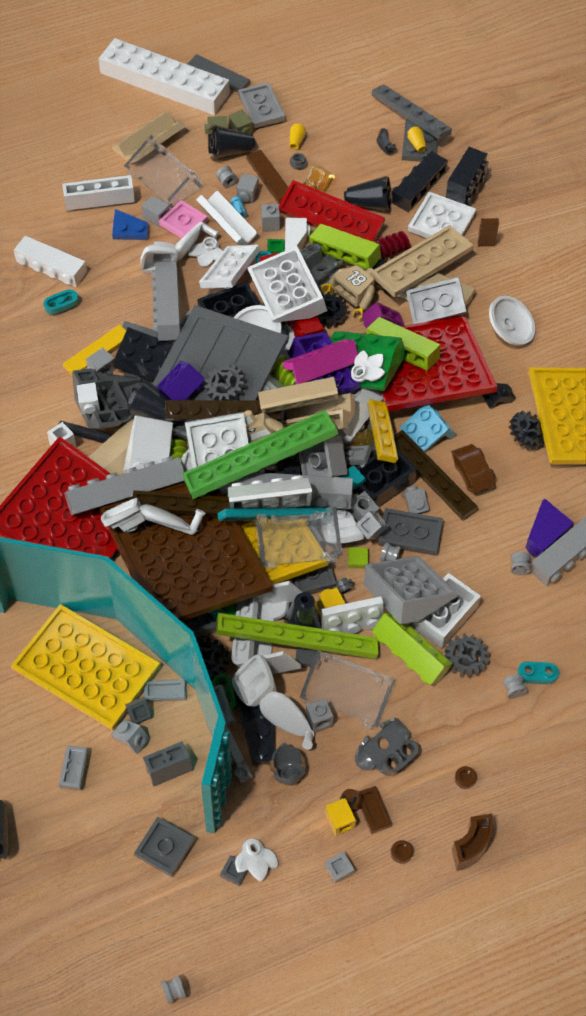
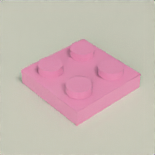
M180 200L159 220V225L182 239L199 222L206 223L208 216Z

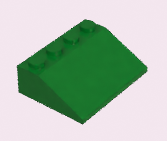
M334 331L330 338L332 343L344 339L355 340L358 354L365 351L368 357L376 354L383 355L384 361L381 369L385 371V374L376 381L365 380L359 382V388L385 391L406 356L402 338ZM355 363L348 366L350 370L355 366Z

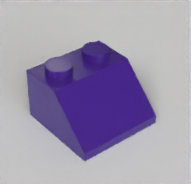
M180 361L156 387L170 400H189V396L193 391L197 392L203 386L202 382L205 378L190 363Z

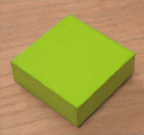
M348 547V568H365V565L368 564V548Z

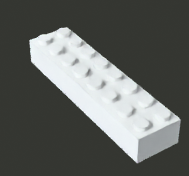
M116 38L98 58L101 74L214 116L230 95L228 79Z

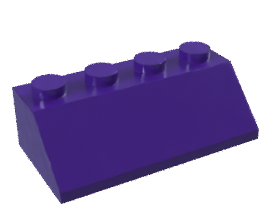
M326 332L293 338L288 354L292 359L333 343ZM348 366L306 381L311 382L334 377L338 395L353 393L360 387L359 382L352 378L351 370Z

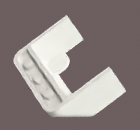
M290 581L272 585L273 591L238 602L236 616L268 621L280 619L286 615L289 602H293L295 597L302 593V591ZM233 638L232 661L238 667H241L247 660L258 654L265 658L272 674L301 668V664L284 651L271 654L272 643Z

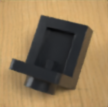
M496 383L497 392L482 395L489 408H494L498 402L512 403L516 398L512 388L504 383Z

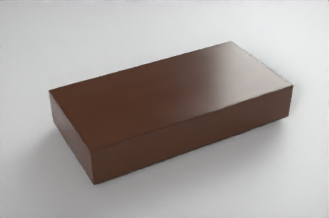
M499 218L481 219L477 240L478 247L495 246Z
M376 786L359 791L363 800L360 808L370 833L373 834L390 828L392 824Z

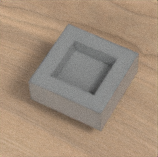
M344 851L324 862L335 883L355 872Z

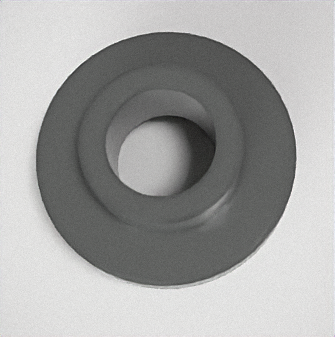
M295 153L290 158V165L293 168L301 169L307 164V159L302 153Z
M345 577L338 580L335 587L338 588L340 594H344L353 589L352 579L347 580Z

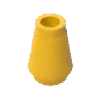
M294 124L290 128L289 147L293 150L299 148L306 135L303 125Z
M417 126L409 129L407 138L418 153L424 152L427 147L423 130Z

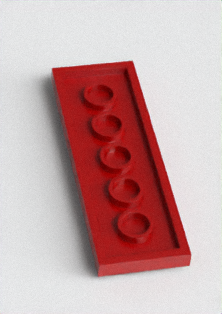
M292 180L279 204L280 213L292 218H307V224L317 228L320 224L371 242L376 239L385 222V217L295 180Z

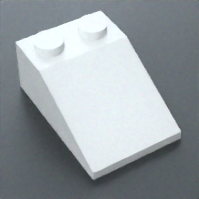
M135 415L123 472L125 473L124 470L136 467L137 470L144 468L143 464L153 461L155 464L162 463L163 458L169 457L173 423Z

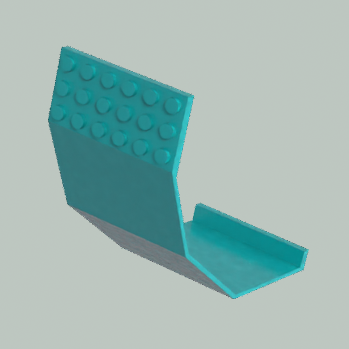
M0 537L1 613H5L10 599L57 608L61 604L74 612L116 619L176 674L185 679V682L196 691L212 737L201 788L206 832L215 834L216 827L221 826L223 816L221 811L227 801L226 790L227 787H230L232 780L230 740H228L229 731H226V722L194 632L109 557Z

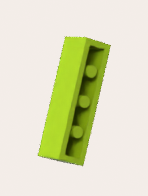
M320 224L309 236L310 244H319L322 254L344 260V262L357 265L366 270L373 268L381 258L379 244L330 226Z
M378 317L366 329V334L401 337L406 354L403 360L428 371L440 359V344L381 317Z
M390 612L384 613L371 631L376 635L379 642L386 644L391 649L392 654L400 657L409 669L417 672L421 680L426 684L433 685L439 683L453 665L409 624H400Z

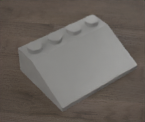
M419 556L365 565L364 586L374 597H382L383 606L400 624L420 621L458 595Z

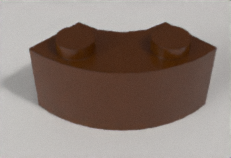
M469 444L451 451L455 469L461 474L467 490L477 493L495 486V473L493 469L489 468L481 448Z
M492 813L470 817L468 833L463 838L454 841L452 854L456 871L472 866L485 853L493 831Z

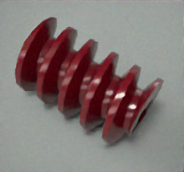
M403 231L372 241L379 244L382 260L386 259L385 254L391 258L392 252L397 256L398 250L403 253L405 248L407 250L411 248L408 236Z

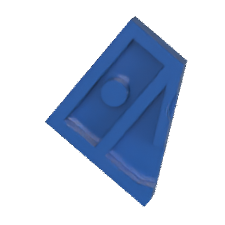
M115 209L112 231L113 240H148V222Z

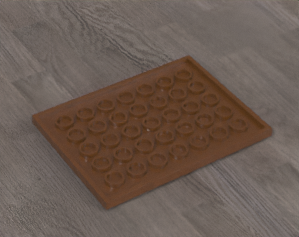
M185 481L152 491L190 494ZM219 489L205 494L209 496H223ZM133 497L101 506V515L109 509L132 500ZM174 514L189 525H191L194 518L193 515ZM203 516L197 529L198 531L194 535L148 520L138 524V527L131 532L123 531L119 526L114 529L107 526L132 579L180 621L273 591L269 578L237 521H219L218 517Z

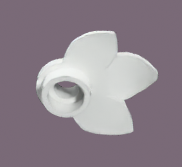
M207 237L202 243L193 245L188 255L198 257V264L201 267H207L212 264L213 260L216 261L223 251L219 248L215 238Z
M365 351L360 352L354 360L355 366L351 370L352 378L356 382L380 379L385 374V371L381 369L384 361L383 355L376 354L368 357Z
M248 839L242 845V852L235 859V866L238 873L249 870L252 876L261 882L265 878L268 868L278 867V860L275 854L270 849L263 848L258 840ZM250 846H253L256 849V852H253L250 849Z

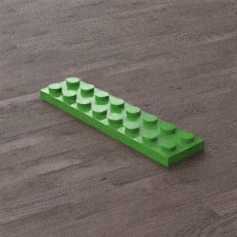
M326 410L186 471L182 475L192 498L195 499L204 496L212 490L220 489L230 482L238 481L248 474L258 472L266 466L276 464L284 458L294 456L302 450L312 448L320 442L330 440L339 433Z

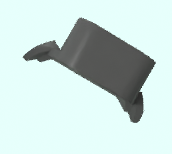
M310 244L300 250L315 283L323 280L344 264V260L340 259L338 261L330 255L322 256L319 244Z
M391 718L379 724L382 730L371 740L368 735L363 739L355 754V762L359 768L363 770L375 768L384 775L393 776L416 756L418 745L413 740L408 739L410 731L398 718ZM385 738L389 744L388 748H379L377 745L378 739ZM402 747L409 748L411 754H404ZM387 760L393 761L396 768L391 769L387 765Z

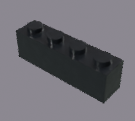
M432 151L427 156H424L421 162L413 167L411 173L403 178L399 186L394 187L391 193L392 204L409 213L447 172L448 160Z

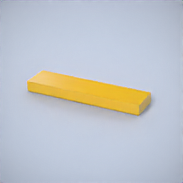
M119 324L62 363L63 368L71 375L73 370L86 369V359L101 348H104L109 354L118 349L126 330Z
M369 399L367 406L378 460L396 463L398 455L386 404L382 401Z

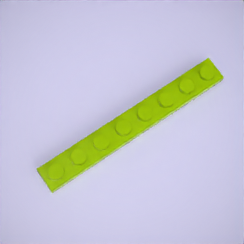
M218 613L216 635L376 659L378 656L377 637Z

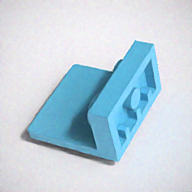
M430 404L423 405L400 426V429L404 430L424 452L441 437L447 436L452 439L457 435L439 412Z

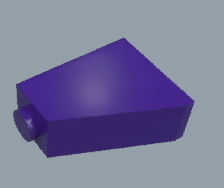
M546 499L542 500L526 544L529 554L536 558L573 528L574 525L572 520Z

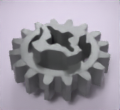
M229 363L226 364V367L219 364L218 369L213 367V373H207L210 378L204 380L207 384L204 387L208 396L213 400H231L232 398L238 400L237 394L243 395L241 388H246L244 383L246 378L242 370L238 369L235 364L232 367Z
M465 633L461 639L456 635L455 642L449 640V644L445 648V657L453 663L451 666L453 667L452 673L459 671V677L466 673L467 677L470 678L471 673L478 676L479 670H485V665H488L489 651H485L487 648L486 644L481 645V638L474 640L473 634L470 638H467ZM457 648V652L454 656L453 652ZM480 655V660H479V662L477 663L476 660H477L478 656Z

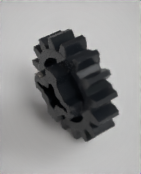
M321 292L327 311L317 315L322 325L326 324L327 328H329V324H332L334 327L336 322L341 324L342 319H346L348 310L346 301H342V296L336 297L337 293L330 295V292H327V295H324Z
M523 410L520 413L517 412L509 421L511 425L508 428L512 430L510 435L515 436L514 441H519L520 446L525 445L527 450L530 447L532 450H535L544 444L541 422L537 419L536 414L532 416L530 411L525 413Z
M200 638L198 646L212 681L213 676L220 674V671L226 672L225 665L229 664V659L227 658L228 651H224L223 644L218 646V640L212 643L210 638H207L206 642H203L202 638ZM218 657H220V661L217 665L216 661L218 660Z

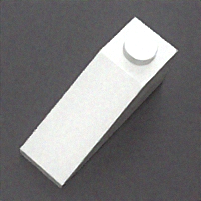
M286 218L285 251L296 246L300 251L306 244V236H310V225H307V218Z

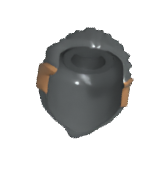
M287 743L281 744L272 755L269 763L270 771L274 773V777L278 782L285 785H293L305 774V760L298 749L289 746Z

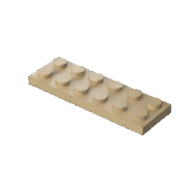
M449 225L371 271V276L393 297H396L473 250L474 245Z

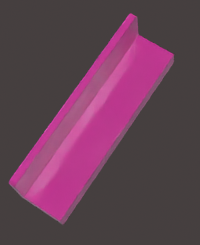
M344 339L284 361V369L293 370L296 384H301L352 365L358 355L355 340Z

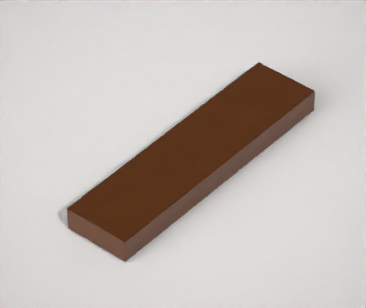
M262 150L246 155L248 163L277 203L280 204L289 188Z

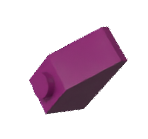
M378 302L362 314L366 329L378 317L398 326H405L399 312Z

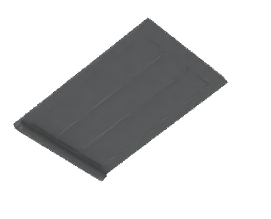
M194 305L153 384L157 386L180 361L190 363L205 379L210 378L207 373H213V367L218 369L219 364L226 367V364L229 363L231 367L235 364L238 369H241L246 378V381H244L246 388H241L243 395L237 394L238 400L256 401L258 392H261L288 336ZM205 381L202 382L203 386L197 392L193 391L189 396V400H213L208 396L204 387L207 385ZM189 421L175 423L172 426V435L188 440L185 422Z

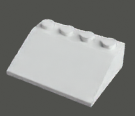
M297 246L247 267L273 322L309 319L327 311L323 296Z
M294 476L291 480L284 481L283 478H276L267 483H263L261 480L253 481L250 485L235 483L231 485L232 487H228L230 509L293 508L310 506L312 488L308 478H303V476Z

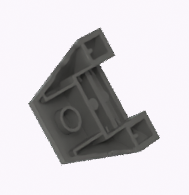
M96 369L73 370L74 399L79 410L76 385L94 382L96 384L100 411L93 412L92 414H82L88 427L98 429L115 427L133 419L134 415L128 413L130 409L127 406L133 391L140 389L141 385L139 383L144 380L143 378L124 373V376L114 375L111 371L99 373L96 372Z

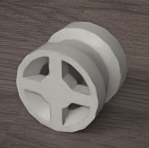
M229 166L221 167L216 173L217 179L221 181L225 188L232 187L237 182V176Z
M386 542L381 552L380 561L398 559L401 547H393L390 543Z
M515 552L511 555V562L513 563L511 565V572L513 574L526 575L530 573V554Z
M511 675L503 680L502 683L508 690V698H518L527 693L528 690L522 683V675Z
M178 975L169 982H161L168 1004L173 1003L177 998H186Z

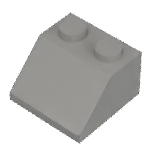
M334 436L330 440H325L312 448L299 452L302 475L335 477L348 474L341 436Z

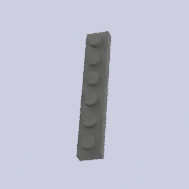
M381 85L372 89L373 97L440 140L451 135L452 128L388 86Z

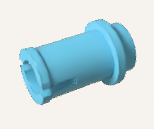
M239 196L233 197L230 200V204L245 218L247 212L243 206V199Z

